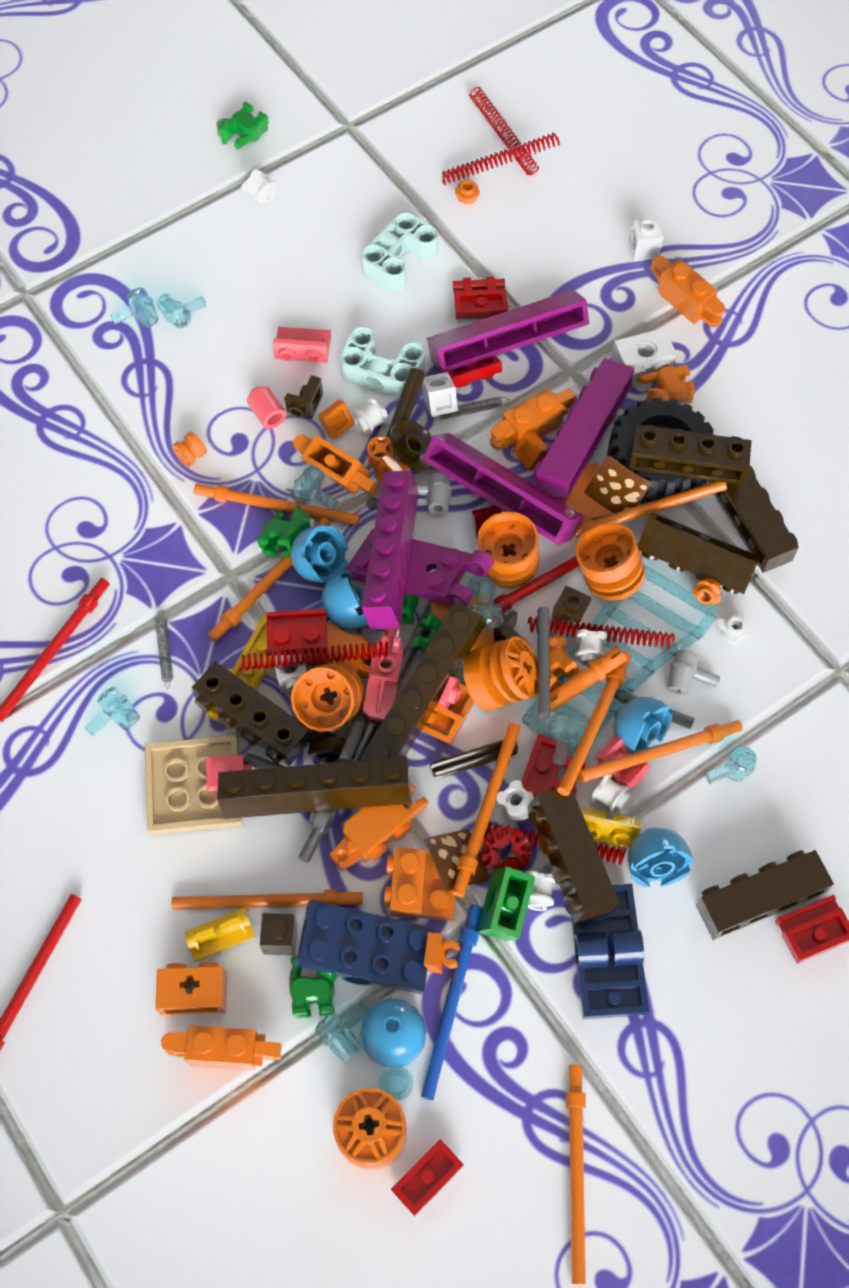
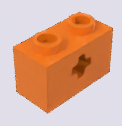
M202 962L199 964V967L186 968L185 964L171 963L166 965V969H157L155 1009L160 1015L226 1013L227 973L223 966H219L216 962ZM195 981L198 987L193 988L192 994H189L185 988H190L191 982Z

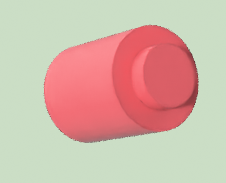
M259 386L249 393L247 404L265 429H273L285 420L287 413L269 387Z

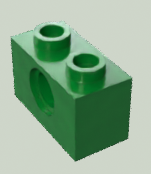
M507 866L493 870L477 931L504 942L518 940L521 935L535 876Z

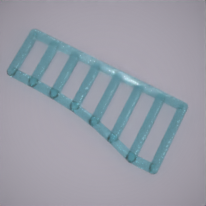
M646 565L645 579L704 613V616L696 626L638 590L627 597L687 633V635L675 643L671 641L669 649L666 648L665 638L662 648L664 651L652 660L626 644L619 643L618 639L614 643L613 636H611L609 642L607 639L605 640L606 647L613 649L617 645L621 650L619 651L620 653L623 651L630 653L632 656L630 661L641 667V669L632 678H625L621 686L622 688L612 699L595 739L613 717L618 707L656 670L674 658L678 650H685L701 639L719 615L717 607L712 604L700 603L693 593ZM622 600L607 601L591 623L592 627L595 623L598 627L601 624L604 626L608 619L611 618L628 629L632 628L633 632L636 628H638L639 633L642 629H644L645 633L647 630H650L651 634L654 631L617 609ZM659 637L658 646H657V647H659V648H661V647H660V637ZM577 644L568 654L570 659L573 658L576 663L578 661L575 658V653L579 650ZM562 675L557 679V682L565 683L569 679L566 675ZM590 686L580 694L597 704L602 693ZM537 697L524 714L522 722L540 735L567 743L565 751L573 755L579 742L575 743L537 719ZM564 704L556 710V712L581 728L586 729L590 720L587 716L568 704Z

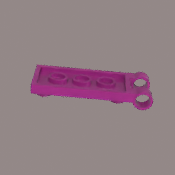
M374 529L370 531L345 568V570H349L353 574L355 580L366 582ZM412 539L405 593L452 607L457 601L467 607L473 598V592L467 586L459 583L465 572L485 577L493 566L494 561L489 554L481 550L468 553Z

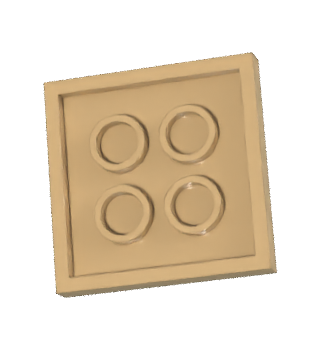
M236 735L145 744L147 832L149 835L243 826L242 818L224 819L217 800L218 790L208 791L206 777V758L239 755Z

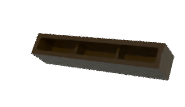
M457 601L455 602L362 754L361 760L406 757L437 706L450 676H455L465 656L469 653L485 627L486 622L480 614Z
M395 757L218 772L217 800L224 819L412 804L408 758Z

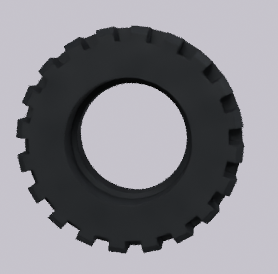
M654 398L652 402L644 400L638 402L636 408L630 406L624 411L623 415L617 418L611 430L606 457L609 455L629 469L636 424L653 425L666 429H682L696 433L708 432L713 434L714 429L709 422H704L705 416L699 411L695 413L692 410L693 407L686 403L681 405L677 403L678 400L669 399V401H662V398ZM629 469L640 477L652 482L638 503L641 505L708 483V480Z

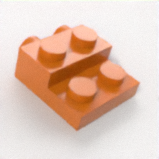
M395 848L394 856H388L387 875H393L392 887L386 886L384 895V906H390V916L454 921L455 895L452 894L453 889L443 890L431 854H426V850Z

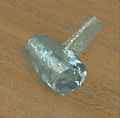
M143 287L131 290L127 295L129 305L110 315L115 325L135 315L144 328L154 326L159 321L153 299Z
M168 293L162 294L156 303L157 308L166 321L179 329L186 327L190 323L192 318L191 312L207 305L204 297H199L183 304Z
M309 466L294 481L291 496L296 503L308 504L314 499L333 510L339 503L320 490L324 474L315 466Z
M480 581L478 583L479 604L468 605L467 608L483 617L486 622L484 630L501 627L503 622L502 608L500 604L490 603V582Z
M110 687L98 697L97 703L102 708V711L84 729L93 736L111 719L123 730H128L138 722L140 715L126 695H123L116 687Z
M556 712L552 716L549 723V734L558 738L552 760L553 763L564 765L570 742L579 744L588 724L587 721L577 718L573 714L568 715Z
M738 747L729 754L730 757L727 763L705 773L706 780L709 784H712L728 776L733 781H743L755 771L757 764L756 753L749 747Z
M363 1002L356 1006L342 1020L335 1013L326 1015L317 1024L315 1029L323 1040V1044L327 1045L344 1063L362 1048L351 1029L369 1011V1008Z

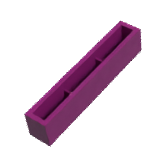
M573 289L428 337L427 343L431 362L441 373H445L588 325L590 323L587 301Z
M606 358L603 359L598 368L594 367L588 386L584 385L580 391L578 403L572 404L566 423L562 422L560 424L556 440L548 444L543 462L538 461L535 466L533 477H536V486L551 496L567 501L632 388L634 368Z
M445 433L432 436L422 459L423 461L504 512H517L528 517L535 524L537 532L555 544L560 545L573 540L584 515L454 435Z
M411 470L383 472L362 602V610L371 630L400 628L419 495Z

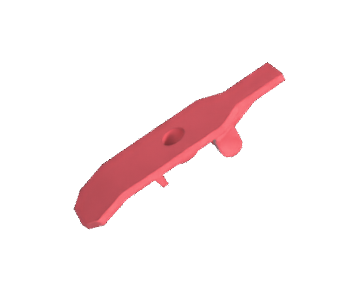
M400 628L385 629L382 637L376 642L379 652V642H383L385 651V642L388 641V655L386 658L382 655L380 659L375 656L371 660L362 710L368 719L383 722L395 702L404 651L399 637ZM388 662L391 668L384 669L381 667V663Z

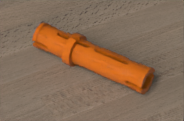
M616 645L596 661L592 659L588 662L589 666L550 692V710L552 713L556 712L557 709L598 680L600 682L604 681L608 673L627 662L623 652H619L621 651L620 648Z

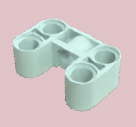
M399 214L363 249L362 267L364 276L389 292H400L406 286V265L400 257L404 253L410 252L422 260L435 258L438 253L437 230L414 214Z
M365 326L357 327L351 332L340 355L342 377L346 381L398 398L401 396L410 369L418 368L422 371L425 370V350L421 344L416 342L405 344L401 348L397 359L389 360L375 355L374 332Z

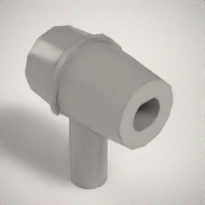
M434 473L429 477L428 484H416L419 495L427 496L428 509L431 513L441 515L448 511L452 494L450 477L444 473Z
M678 650L673 662L670 664L671 669L667 689L679 695H687L693 679L717 687L720 676L697 668L699 657L695 653L688 650Z

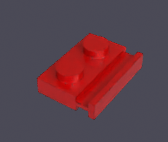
M326 609L266 612L267 652L269 656H272V651H274L275 656H278V650L281 655H284V650H286L287 655H290V649L293 655H295L296 649L301 654L302 648L305 654H307L308 647L311 654H313L314 647H316L317 653H319L320 646L323 649V653H325V647L328 646Z
M834 894L778 917L775 920L797 964L849 942V921L842 908H839L835 901L836 897Z

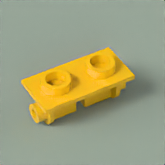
M587 806L586 809L580 808L593 840L629 848L633 840L640 834L641 821L635 820L634 816L629 817L613 813L612 820L606 819V811L591 809Z
M245 907L184 932L187 945L195 962L255 938Z

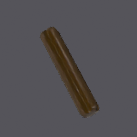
M418 368L410 369L386 437L390 438V431L398 421L410 419L425 377L424 371Z
M503 740L432 762L430 764L432 776L434 779H441L497 761ZM515 743L511 756L518 753L517 743Z

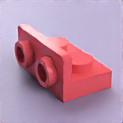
M278 327L277 338L273 340L275 359L328 363L332 337L331 330Z

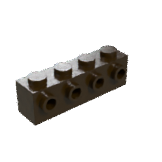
M636 424L629 469L744 485L750 469L752 440L742 439L737 436L726 437L713 435L708 432L696 433L682 429H666L653 425Z
M750 466L744 485L725 482L727 490L715 493V496L749 552L761 556L757 565L762 573L793 561L799 546L796 536L787 529L781 512L774 508L767 490L760 486L756 479L755 471Z
M653 513L648 518L638 543L639 551L642 552V556L653 561L658 559L669 563L668 566L679 572L687 570L694 573L695 577L700 581L705 578L714 579L722 585L723 590L732 594L745 593L761 557L656 513Z
M216 661L191 687L195 696L194 702L205 712L211 710L217 714V719L228 729L236 728L242 733L241 737L248 744L254 747L258 744L266 750L264 752L266 756L277 764L282 762L286 766H290L310 742V728H307L303 723Z
M557 789L537 794L528 806V817L531 824L536 826L540 836L541 850L548 856L552 866V877L555 883L559 884L564 896L563 902L566 911L572 915L574 923L609 914L620 902L573 790L571 789L568 796L561 795Z
M804 850L797 851L786 858L787 861L777 865L775 861L760 867L758 869L759 873L749 877L747 873L731 879V885L721 889L719 885H715L702 891V896L697 902L696 907L712 940L827 893L834 883L817 851L813 850L806 854Z

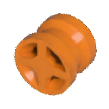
M188 432L182 442L177 441L172 445L176 456L188 467L195 463L197 457H203L207 453L205 445L193 432Z
M376 436L368 442V463L374 470H377L381 457L377 456L378 454L384 456L391 454L395 459V452L391 446L390 438Z

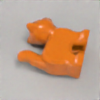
M688 365L678 367L665 366L659 370L638 376L640 383L649 384L653 381L656 382L657 388L646 390L647 398L645 400L648 402H652L654 398H662V401L674 399L678 400L677 402L686 401L687 403H692L694 398L695 386L693 380L686 382V376H690Z
M549 635L550 692L562 685L561 682H557L560 676L566 675L570 679L580 672L578 664L573 658L570 659L565 651L567 641L562 635Z

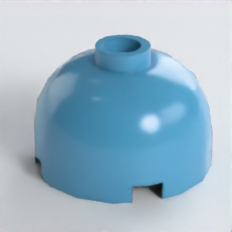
M319 525L306 528L297 535L292 544L290 553L292 565L295 571L305 580L315 583H326L335 575L343 572L347 567L348 560H345V551H348V544L343 534L335 527Z
M345 570L328 580L322 592L323 604L319 607L320 609H326L327 622L332 620L341 629L355 630L368 625V622L362 610L364 593L360 586L356 587L351 583L355 577L349 570Z
M639 696L628 701L626 704L623 703L618 707L614 715L615 736L622 738L626 749L630 753L648 749L649 745L656 738L661 743L672 721V713L668 711L671 708L653 697Z
M652 827L646 829L633 840L628 851V866L631 877L636 884L643 887H650L649 882L662 880L660 887L675 883L689 874L691 871L689 865L694 862L691 851L683 837L677 832L666 828Z
M390 998L379 1001L369 1009L362 1021L360 1036L363 1048L372 1061L383 1067H402L409 1065L420 1055L425 1046L426 1027L422 1015L415 1006L405 1000Z

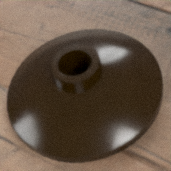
M398 421L390 431L391 446L397 457L405 465L415 470H426L431 467V465L422 460L432 439L430 433L415 421Z

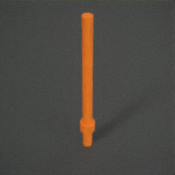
M715 481L595 520H591V518L583 520L574 538L582 536L587 530L598 524L609 522L620 524L727 490L726 483Z
M197 483L194 486L195 495L215 498L217 502L227 503L231 501L278 511L282 510L293 513L295 506L299 505L300 509L307 512L310 517L320 519L325 517L330 521L358 526L360 521L359 514L230 490L228 486L217 485V487Z
M323 517L315 526H331V523L327 518ZM283 557L233 609H227L221 616L222 620L207 634L213 642H216L230 627L234 628L242 620L241 616L292 565L291 557Z
M623 651L627 662L621 664L606 676L607 683L557 789L561 795L568 796L617 688L621 687L627 676L625 671L632 658L628 652Z
M740 720L722 725L717 723L704 727V730L582 769L578 774V778L583 783L706 742L713 744L722 741L725 736L742 731L743 726Z
M510 723L508 725L465 855H462L458 862L457 870L459 872L452 890V894L455 896L464 897L470 877L475 875L479 863L476 859L496 802V796L502 785L520 731V726Z
M326 889L324 893L172 897L171 907L172 910L307 906L310 899L334 905H363V892H338L337 889Z
M569 1065V1092L565 1094L566 1108H569L572 1284H586L583 1108H586V1093L582 1092V1065Z

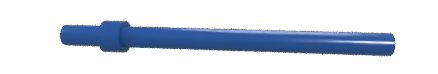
M470 905L465 927L460 930L458 938L460 950L456 958L458 967L453 970L421 1093V1097L424 1099L434 1100L472 948L476 947L480 933L477 931L483 909L478 905Z

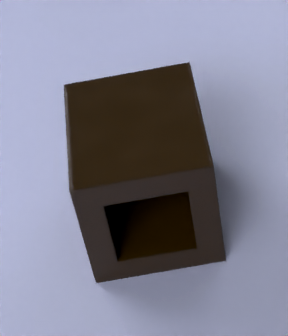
M262 913L259 945L263 954L296 955L298 923L295 914Z

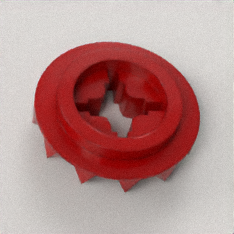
M508 826L498 827L489 832L484 838L481 846V856L485 867H488L491 871L507 866L522 872L530 862L531 845L528 838L520 830ZM512 841L511 853L515 857L508 856L501 863V852L497 848H505Z

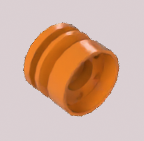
M517 512L498 513L483 523L478 531V550L489 554L494 561L493 566L485 577L491 583L505 588H514L526 584L534 577L539 568V534L535 524L528 517Z
M611 522L598 524L587 530L579 538L576 545V559L583 572L587 587L594 596L608 601L622 600L634 594L642 586L646 576L645 565L639 553L636 538L629 528L622 524Z
M510 637L505 641H498L494 645L483 646L469 651L465 656L463 663L465 684L472 700L479 708L485 711L507 706L510 702H520L523 699L536 697L538 694V660L530 645L521 637Z
M337 662L322 664L303 673L295 682L291 693L292 709L298 720L307 728L319 732L332 731L355 718L362 709L365 699L364 683L359 674L350 666ZM336 691L337 697L329 698L327 693Z
M362 1088L350 1093L339 1104L333 1118V1134L341 1154L350 1164L363 1170H378L390 1165L401 1154L406 1142V1120L401 1105L391 1094L378 1088ZM372 1119L376 1125L379 1124V1127L374 1128V1134L371 1136H367L366 1130H360V1127L366 1125L365 1120Z

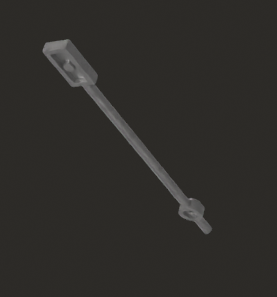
M429 600L403 651L397 689L418 648L410 647L409 643L415 633L423 637L425 636L428 628L423 629L419 625L424 616L431 613L430 602L435 601ZM368 719L357 745L355 759L351 761L361 760L362 754L372 740L381 721ZM337 810L315 811L311 813L309 822L313 823L312 830L298 856L299 859L307 863L310 862L322 836L329 831Z

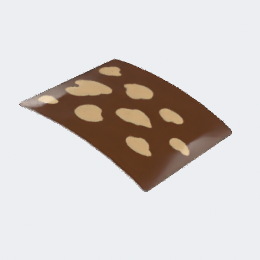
M608 455L584 493L604 508L617 513L636 507L652 482L630 471Z
M469 829L423 839L435 863L444 891L451 890L454 887L459 872L457 870L460 857L465 855L471 837ZM480 850L476 859L479 863L475 875H471L468 885L490 879Z

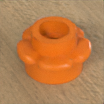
M465 180L457 185L455 194L461 203L472 204L477 200L480 194L477 183Z
M702 579L693 588L694 598L702 605L717 604L721 599V587L714 579Z

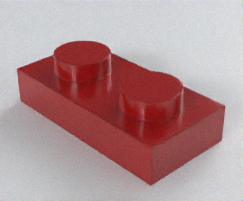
M496 356L448 371V374L454 386L461 388L479 379L492 378L494 374L503 372L501 361Z
M439 1139L390 1190L415 1217L464 1167V1164Z

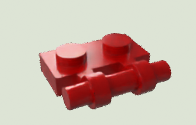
M487 276L486 279L471 280V277L463 278V280L452 282L455 319L488 318L508 311L505 278L495 279L494 276Z
M540 734L536 738L521 780L523 788L527 792H531L534 798L537 794L558 789L561 781L555 778L559 767L567 769L572 757L564 755L567 743ZM583 763V765H582V767H581V770H582V769H585V767H586V764H585V763ZM577 776V778H576V780H575V783H574V785H573V787H572V790H573V793H574L575 796H576V793H577V788H576L575 786H576V783H577V780H578V776Z

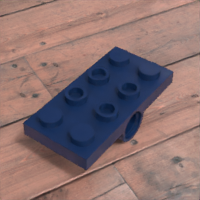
M632 884L612 885L620 903L609 914L579 923H574L570 914L583 1020L641 1016L650 1013L643 967L644 943L641 930H638Z
M310 899L307 903L295 966L342 976V980L352 984H378L421 994L425 990L428 970L424 966L428 932L433 933L434 928Z

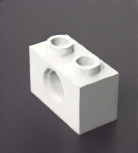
M662 328L615 340L611 357L615 362L634 368L633 380H638V376L641 374H648L665 366H673L676 351L666 329Z

